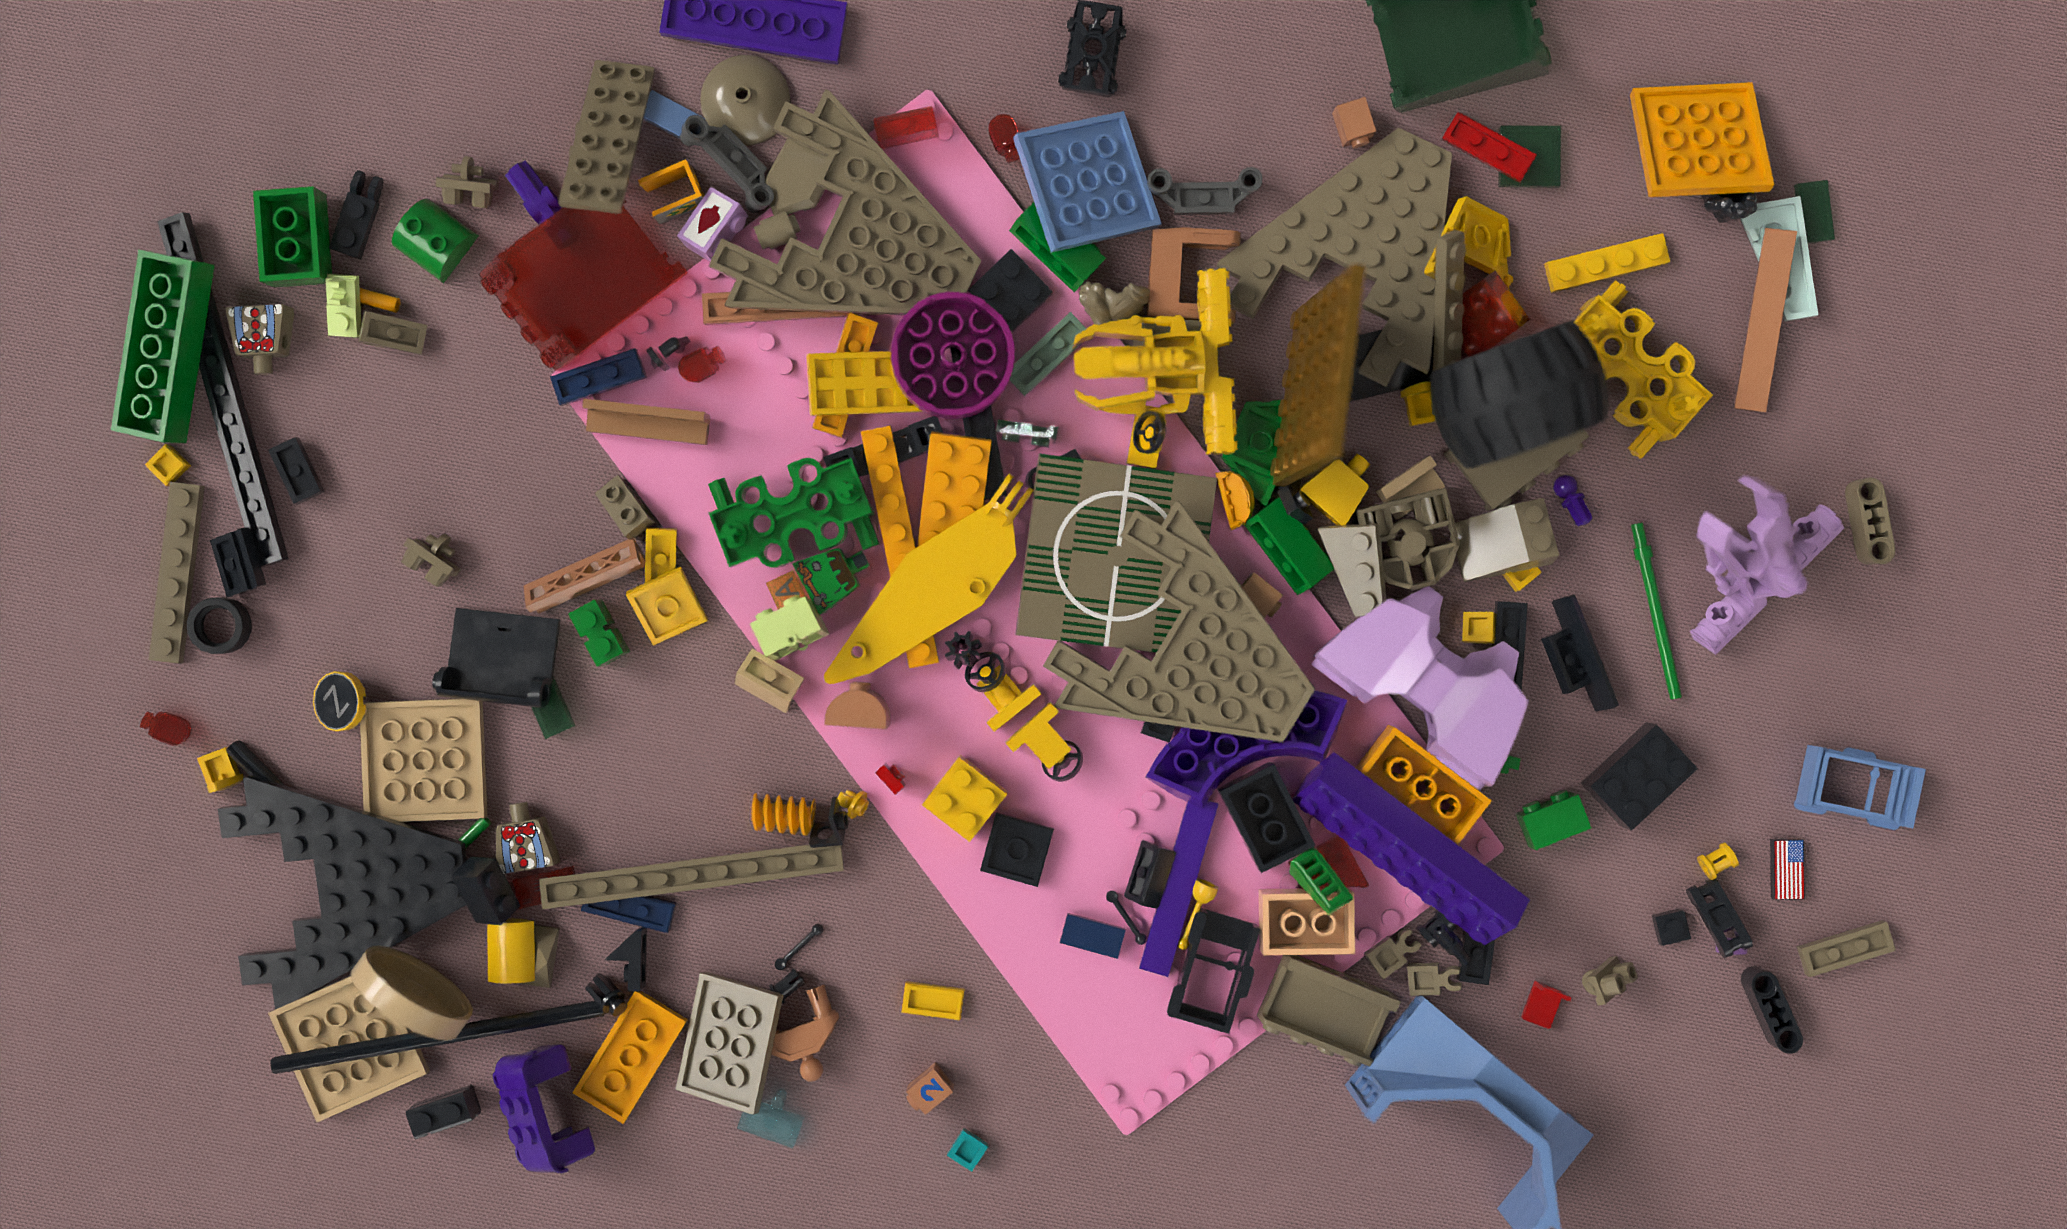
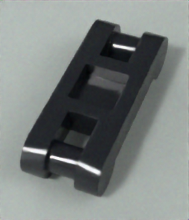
M1716 878L1714 880H1706L1705 884L1700 887L1694 885L1686 889L1689 900L1696 907L1713 937L1719 953L1724 959L1734 955V951L1738 949L1746 950L1753 947L1750 935ZM1710 895L1714 897L1715 901L1708 904L1704 899ZM1733 930L1736 937L1728 940L1724 933Z

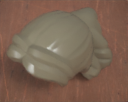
M1086 282L1081 285L1079 292L1080 303L1096 325L1130 319L1132 316L1138 315L1143 307L1148 304V297L1150 296L1148 288L1136 286L1133 283L1126 286L1123 292L1117 293L1110 288L1105 289L1101 283L1092 284L1091 282Z

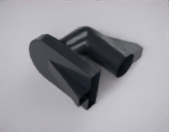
M687 336L679 339L671 337L660 345L658 349L667 358L674 352L677 354L683 353L685 346L691 341ZM651 346L646 349L651 357V365L654 369L659 367L666 371L670 368L656 349Z

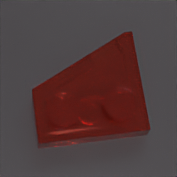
M1336 835L1315 846L1316 850L1324 857L1345 887L1366 888L1369 886L1347 843L1340 836ZM1291 859V860H1289V861L1287 862L1289 866H1290L1291 861H1292L1293 859ZM1317 873L1316 875H1314V876L1311 877V878L1314 880V879H1316L1317 877H1319L1320 875H1319V873ZM1325 883L1319 888H1326L1329 884Z

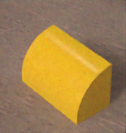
M508 918L502 925L487 924L488 982L525 983L535 981L534 921Z

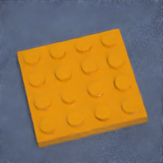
M1753 82L1632 89L1630 99L1648 197L1770 192L1772 190L1774 181Z

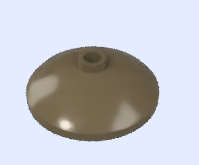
M738 55L725 59L710 71L703 83L700 101L702 113L708 125L721 128L725 124L745 146L763 143L777 134L773 131V127L785 101L791 103V97L784 76L772 63L753 55ZM740 91L748 92L745 99L737 97Z

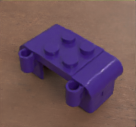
M544 1045L523 1054L503 1056L497 1062L495 1072L493 1073V1081L496 1087L500 1089V1108L508 1120L510 1127L508 1135L516 1147L515 1154L517 1160L530 1172L566 1173L569 1170L564 1167L584 1159L595 1152V1145L589 1127L573 1133L572 1127H567L551 1134L537 1088V1084L572 1069L566 1048L563 1045Z

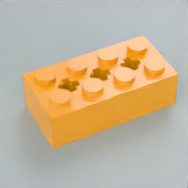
M1387 725L1355 767L1457 845H1459L1492 801L1391 725ZM1401 761L1402 763L1399 766L1402 768V771L1399 774L1396 772L1392 773V765ZM1425 780L1423 783L1426 786L1425 791H1416L1417 782ZM1443 799H1449L1447 802L1450 804L1448 810L1440 809L1442 807L1440 803Z

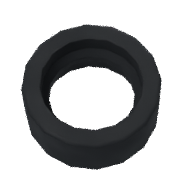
M225 597L207 598L197 603L190 611L187 620V633L192 643L201 651L210 654L232 653L242 648L249 640L252 631L251 617L247 609L240 602ZM215 608L228 610L235 619L233 637L225 643L210 641L204 632L206 615Z

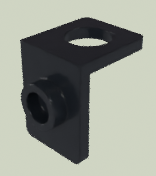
M832 797L829 821L815 822L813 824L809 840L811 848L843 845L845 831L848 829V815L846 811H842L837 797ZM822 830H833L834 833L831 837L827 839L818 838V834Z

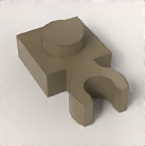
M1405 928L1401 930L1397 935V940L1394 942L1391 937H1385L1364 953L1383 980L1407 963L1403 954L1406 952H1416L1421 947L1418 941L1413 942L1411 945H1406V937L1413 933L1410 929Z
M1439 962L1408 963L1410 996L1440 995L1441 987H1445L1450 991H1459L1462 988V982L1455 983L1449 978L1452 974H1460L1461 967L1450 966L1445 971H1439Z

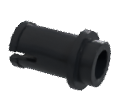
M795 968L775 985L772 983L769 985L770 991L783 994L782 1004L786 1003L785 999L806 984L803 977H800L791 984V981L800 974Z

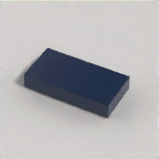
M1067 912L1060 943L1118 959L1126 929Z

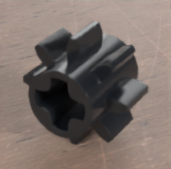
M970 631L965 636L954 632L955 637L951 641L945 642L950 649V652H947L945 657L948 661L954 660V666L958 670L962 665H968L972 669L976 659H982L977 649L983 645L979 640L973 641V635ZM967 647L969 648L967 651H961V653H959L960 649L966 650Z

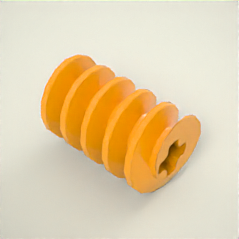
M754 793L751 807L753 827L755 831H761L765 824L766 831L773 832L777 825L778 832L784 834L789 826V831L793 835H796L801 827L802 834L808 836L815 820L816 799L814 798L811 805L807 806L805 797H802L799 804L795 805L793 796H790L787 803L783 804L781 795H778L775 803H771L770 795L766 794L763 802H759L758 793Z

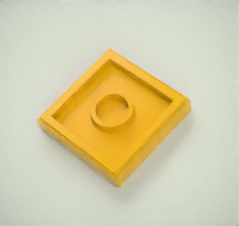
M681 567L626 591V596L653 646L708 621V617Z

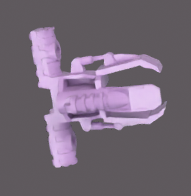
M1744 475L1738 479V481L1751 488L1754 493L1758 515L1746 526L1752 540L1750 541L1708 512H1705L1701 517L1697 538L1705 547L1708 562L1706 571L1715 577V582L1718 586L1717 590L1725 595V597L1721 601L1711 604L1706 610V618H1703L1697 624L1698 626L1690 631L1693 640L1716 655L1767 605V597L1778 596L1787 598L1794 594H1802L1806 590L1807 580L1801 570L1844 529L1843 524H1841L1842 521L1835 516L1836 514L1831 509L1819 504L1814 512H1811L1807 517L1799 518L1792 525L1787 511L1789 504L1786 502L1783 493L1756 477ZM1728 569V574L1725 577L1721 576Z

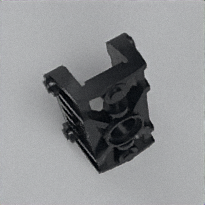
M1077 1L1073 17H1070V20L1067 22L1070 37L1064 72L1062 71L1058 78L1059 86L1063 90L1104 97L1115 95L1118 89L1115 74L1120 42L1126 38L1127 29H1125L1126 25H1123V7L1092 1ZM1085 7L1091 8V15L1094 19V24L1089 25L1088 32L1083 25ZM1108 11H1114L1112 28L1103 34L1104 27L1100 25L1101 20L1106 17ZM1090 40H1096L1101 44L1102 50L1097 55H1090L1085 51V44ZM1083 62V69L1086 70V75L1081 78L1078 85H1073L1075 68ZM1098 63L1105 73L1102 89L1096 88L1095 79L1092 76L1093 71L1098 70Z

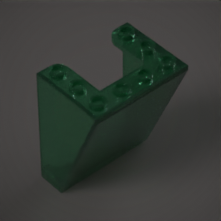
M1366 0L1367 6H1372L1374 13L1373 21L1378 27L1391 78L1389 83L1394 93L1390 94L1392 105L1399 113L1549 74L1547 65L1552 64V58L1548 46H1545L1544 41H1541L1540 36L1545 35L1541 18L1535 19L1532 8L1537 6V0Z

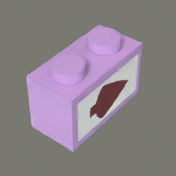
M710 187L677 237L688 249L711 262L721 238L730 242L735 234L743 229L748 215L738 202Z

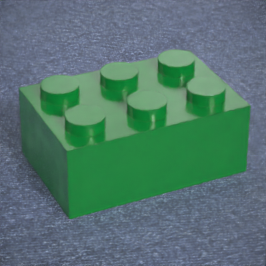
M314 186L253 191L259 282L273 288L326 284L325 278H327V274H332L327 194Z

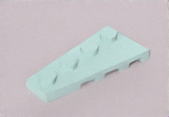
M1797 196L1758 203L1755 213L1746 218H1740L1758 261L1765 228L1797 231L1783 311L1784 321L1817 316L1818 309L1801 197Z

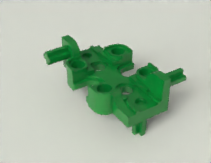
M803 458L788 464L789 475L793 480V488L787 496L777 498L770 494L762 475L750 478L739 484L735 493L737 501L735 503L725 478L708 483L717 506V510L708 514L729 567H734L759 558L765 566L780 568L793 563L795 559L793 551L789 546V538L792 532L799 528H806L813 533L820 551L828 550L843 543L847 538V524L851 523L862 550L879 545L869 518L876 514L872 504L869 503L852 458L826 468L812 458ZM807 466H814L817 470V476L812 482H805L802 478V471ZM755 487L760 492V498L756 503L749 504L745 498L746 492L750 488ZM818 493H822L828 498L827 507L821 511H817L811 506L812 497ZM760 515H766L771 521L769 530L764 533L758 532L754 527L755 519ZM834 522L839 527V533L834 539H827L823 532L826 524ZM773 544H778L782 549V555L777 561H771L767 556V550Z

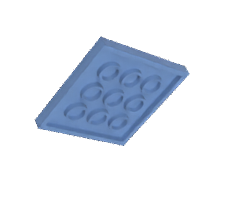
M1124 111L1020 132L1013 137L1051 253L1154 229L1162 224L1152 193L1148 188L1147 178Z

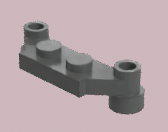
M699 115L689 116L682 125L681 141L687 146H701L745 191V206L748 211L757 213L760 210L766 209L774 199L773 190L765 184L764 172L767 170L766 166L725 124L721 128L710 126Z
M1247 167L1240 172L1235 182L1174 183L1171 174L1167 170L1158 168L1149 174L1147 185L1152 194L1158 196L1174 209V215L1234 214L1235 207L1248 195L1260 188L1263 177L1257 168ZM1244 180H1251L1253 186H1247ZM1161 181L1164 186L1158 188L1154 185V182Z

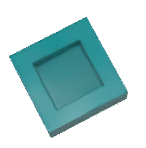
M963 1128L948 1150L947 1156L972 1172L987 1150L988 1143Z

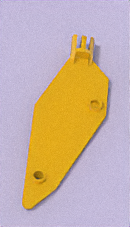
M1009 473L988 504L907 553L824 673L825 682L835 684L872 673L981 607L1017 556L1013 520L1034 490L1029 487L1021 496L1012 511L1009 510V505L1024 485L1019 480L1002 504L999 503V498L1014 478ZM855 646L863 649L861 657L854 655L853 648Z

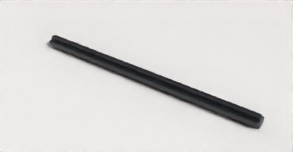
M594 1000L469 1022L465 1024L458 1036L452 1040H440L412 1032L276 1056L270 1060V1066L273 1074L602 1017L606 1013L600 1009V1005Z

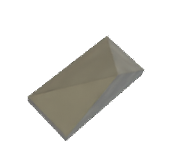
M534 924L535 981L520 984L551 987L560 928Z

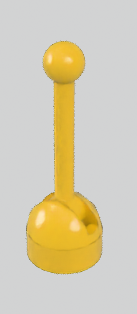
M1199 878L1195 881L1193 896L1197 903L1184 935L1179 939L1177 946L1181 950H1185L1189 946L1188 936L1195 914L1200 911L1203 903L1212 901L1217 894L1219 887L1209 881Z

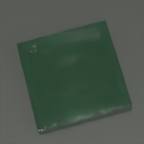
M1501 125L1499 127L1500 135L1537 154V157L1521 183L1498 171V188H1558L1561 186V126Z

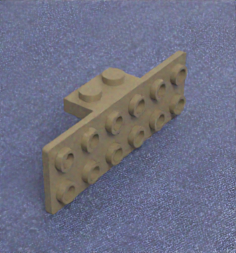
M602 60L594 62L580 120L575 126V140L569 149V163L559 198L560 206L610 213L622 212L655 74L654 67Z

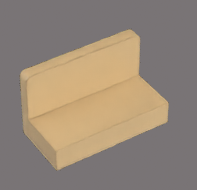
M1429 455L1375 492L1384 503L1442 489L1445 485L1433 469L1437 464ZM1413 509L1391 515L1395 520H1398Z
M751 649L736 673L735 685L787 713L792 699L804 681V677L765 657V655Z

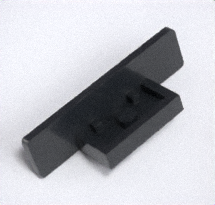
M1573 594L1553 600L1552 605L1562 629L1541 638L1562 694L1572 693L1585 686L1595 711L1617 707L1619 703L1576 596Z

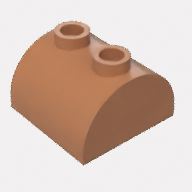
M853 682L850 683V690L841 693L829 704L825 713L824 725L887 729L890 726L891 715L884 698L871 690V683Z

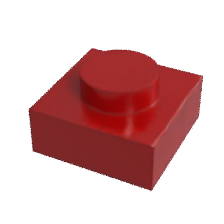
M885 763L875 772L895 795L906 785L903 781L905 775L895 764L889 766Z

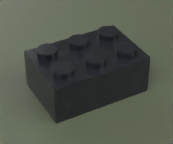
M1645 722L1581 784L1621 827L1632 831L1698 768L1657 724Z
M1268 762L1217 788L1260 873L1316 846L1274 763Z

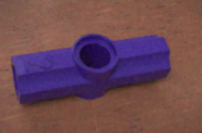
M523 161L511 167L505 176L524 201L523 205L537 224L542 225L548 236L560 250L575 243L581 236L580 232L562 208L564 207L560 206L557 196L547 185L543 184L532 166L527 161Z

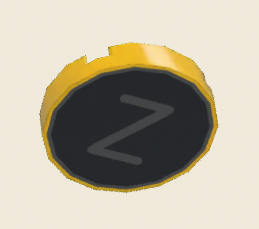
M335 671L326 674L319 680L314 690L313 706L319 722L328 730H350L361 722L366 711V704L363 705V697H366V693L360 679L349 672Z

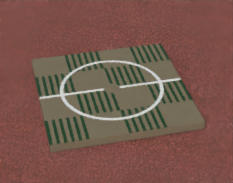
M1039 453L1015 635L1122 649L1127 645L1133 650L1157 653L1182 611L1179 607L1156 594L1172 567L1120 537V534L1135 510L1162 525L1174 503L1178 501L1183 505L1209 541L1217 478Z

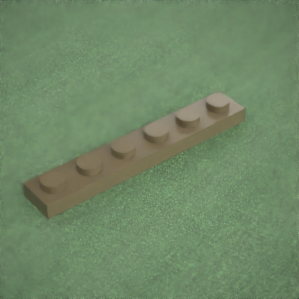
M1453 230L1436 238L1433 371L1461 361V346L1463 343L1462 316L1464 313L1462 301L1465 283L1463 268L1466 246L1464 244L1465 232Z
M170 482L149 660L178 664L184 662L187 620L190 613L205 486Z

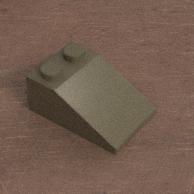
M1544 498L1513 504L1455 523L1460 543L1456 555L1464 583L1503 575L1508 572L1551 565L1559 556Z

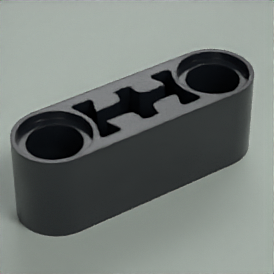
M1757 966L1746 968L1741 975V984L1767 1042L1784 1053L1792 1054L1797 1052L1803 1045V1036L1776 976ZM1760 976H1763V985L1760 988L1756 989V979ZM1784 1031H1788L1787 1040L1780 1043V1035Z

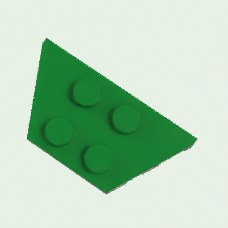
M1281 400L1245 402L1236 422L1237 434L1234 436V441H1237V449H1235L1233 454L1224 455L1223 453L1221 459L1232 472L1240 474L1249 482L1254 498L1263 507L1267 506L1275 487L1273 485L1274 476H1271L1270 469L1273 459L1277 456L1278 447L1274 445V439L1282 421V417L1278 416Z

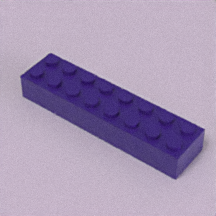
M1335 752L1306 774L1292 798L1293 802L1303 812L1312 815L1327 830L1336 833L1348 842L1351 848L1360 851L1369 858L1376 867L1385 870L1400 885L1409 888L1421 897L1424 903L1433 906L1445 915L1446 919L1451 923L1457 924L1473 940L1486 945L1517 927L1530 901L1528 897Z

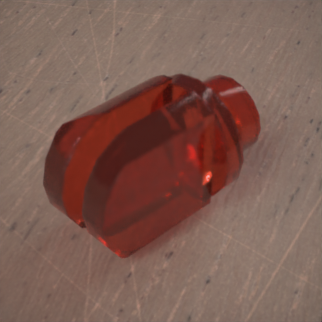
M1007 114L995 116L989 122L988 128L993 146L1000 156L1005 157L1007 163L1015 162L1020 159L1013 139L1017 133H1020L1016 122Z
M707 346L699 348L679 361V373L683 379L699 383L719 371V364L726 362V358L719 346H715L711 350Z
M147 711L140 723V728L145 730L149 728L148 735L152 739L171 746L187 741L192 731L189 721L166 711H159L155 717L154 713Z

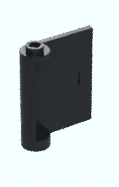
M456 608L448 667H441L434 674L432 680L433 689L441 697L545 708L549 703L560 619Z

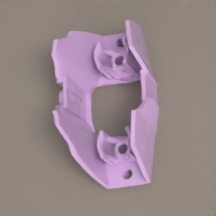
M1430 586L1424 587L1398 602L1388 599L1366 615L1360 616L1314 654L1315 660L1311 665L1352 696H1357L1364 704L1377 695L1388 693L1400 694L1424 714L1429 736L1426 750L1429 753L1436 755L1435 758L1478 790H1481L1484 785L1490 787L1494 784L1510 752L1528 704L1524 695L1513 682L1519 652L1504 641L1491 648L1469 653L1464 659L1448 650L1436 638L1440 631L1439 617L1443 596Z

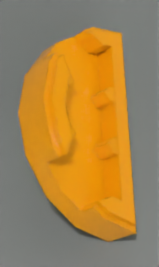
M1232 471L1216 472L1215 475L1230 529L1235 530L1245 525L1252 516L1255 505L1254 493L1249 482L1240 474Z

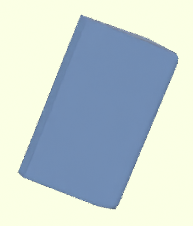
M652 90L649 95L644 120L680 139L683 123L689 116L698 114Z

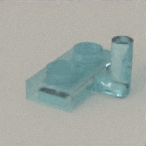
M778 1089L771 1100V1105L761 1102L759 1113L752 1115L743 1112L737 1129L793 1149L804 1117L782 1110L787 1092L784 1089Z

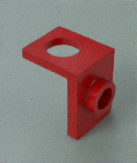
M1534 981L1521 1018L1550 1029L1561 999L1570 1002L1572 997L1562 990Z

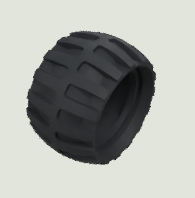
M1573 320L1432 371L1431 399L1437 426L1451 452L1466 469L1493 463L1541 447L1593 427L1598 423L1604 422L1608 417V386L1602 362L1588 336Z

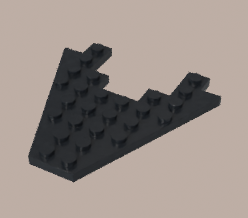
M255 776L243 778L246 796L245 805L218 808L222 838L280 833L284 862L314 859L321 916L297 918L292 921L296 948L243 953L238 956L242 986L271 983L275 1010L300 999L353 969L369 947L385 946L391 948L466 906L451 877L467 861L465 842Z

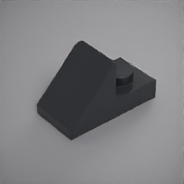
M645 927L638 928L605 959L608 961H629V964H625L624 982H628V991H641L646 986L647 928Z

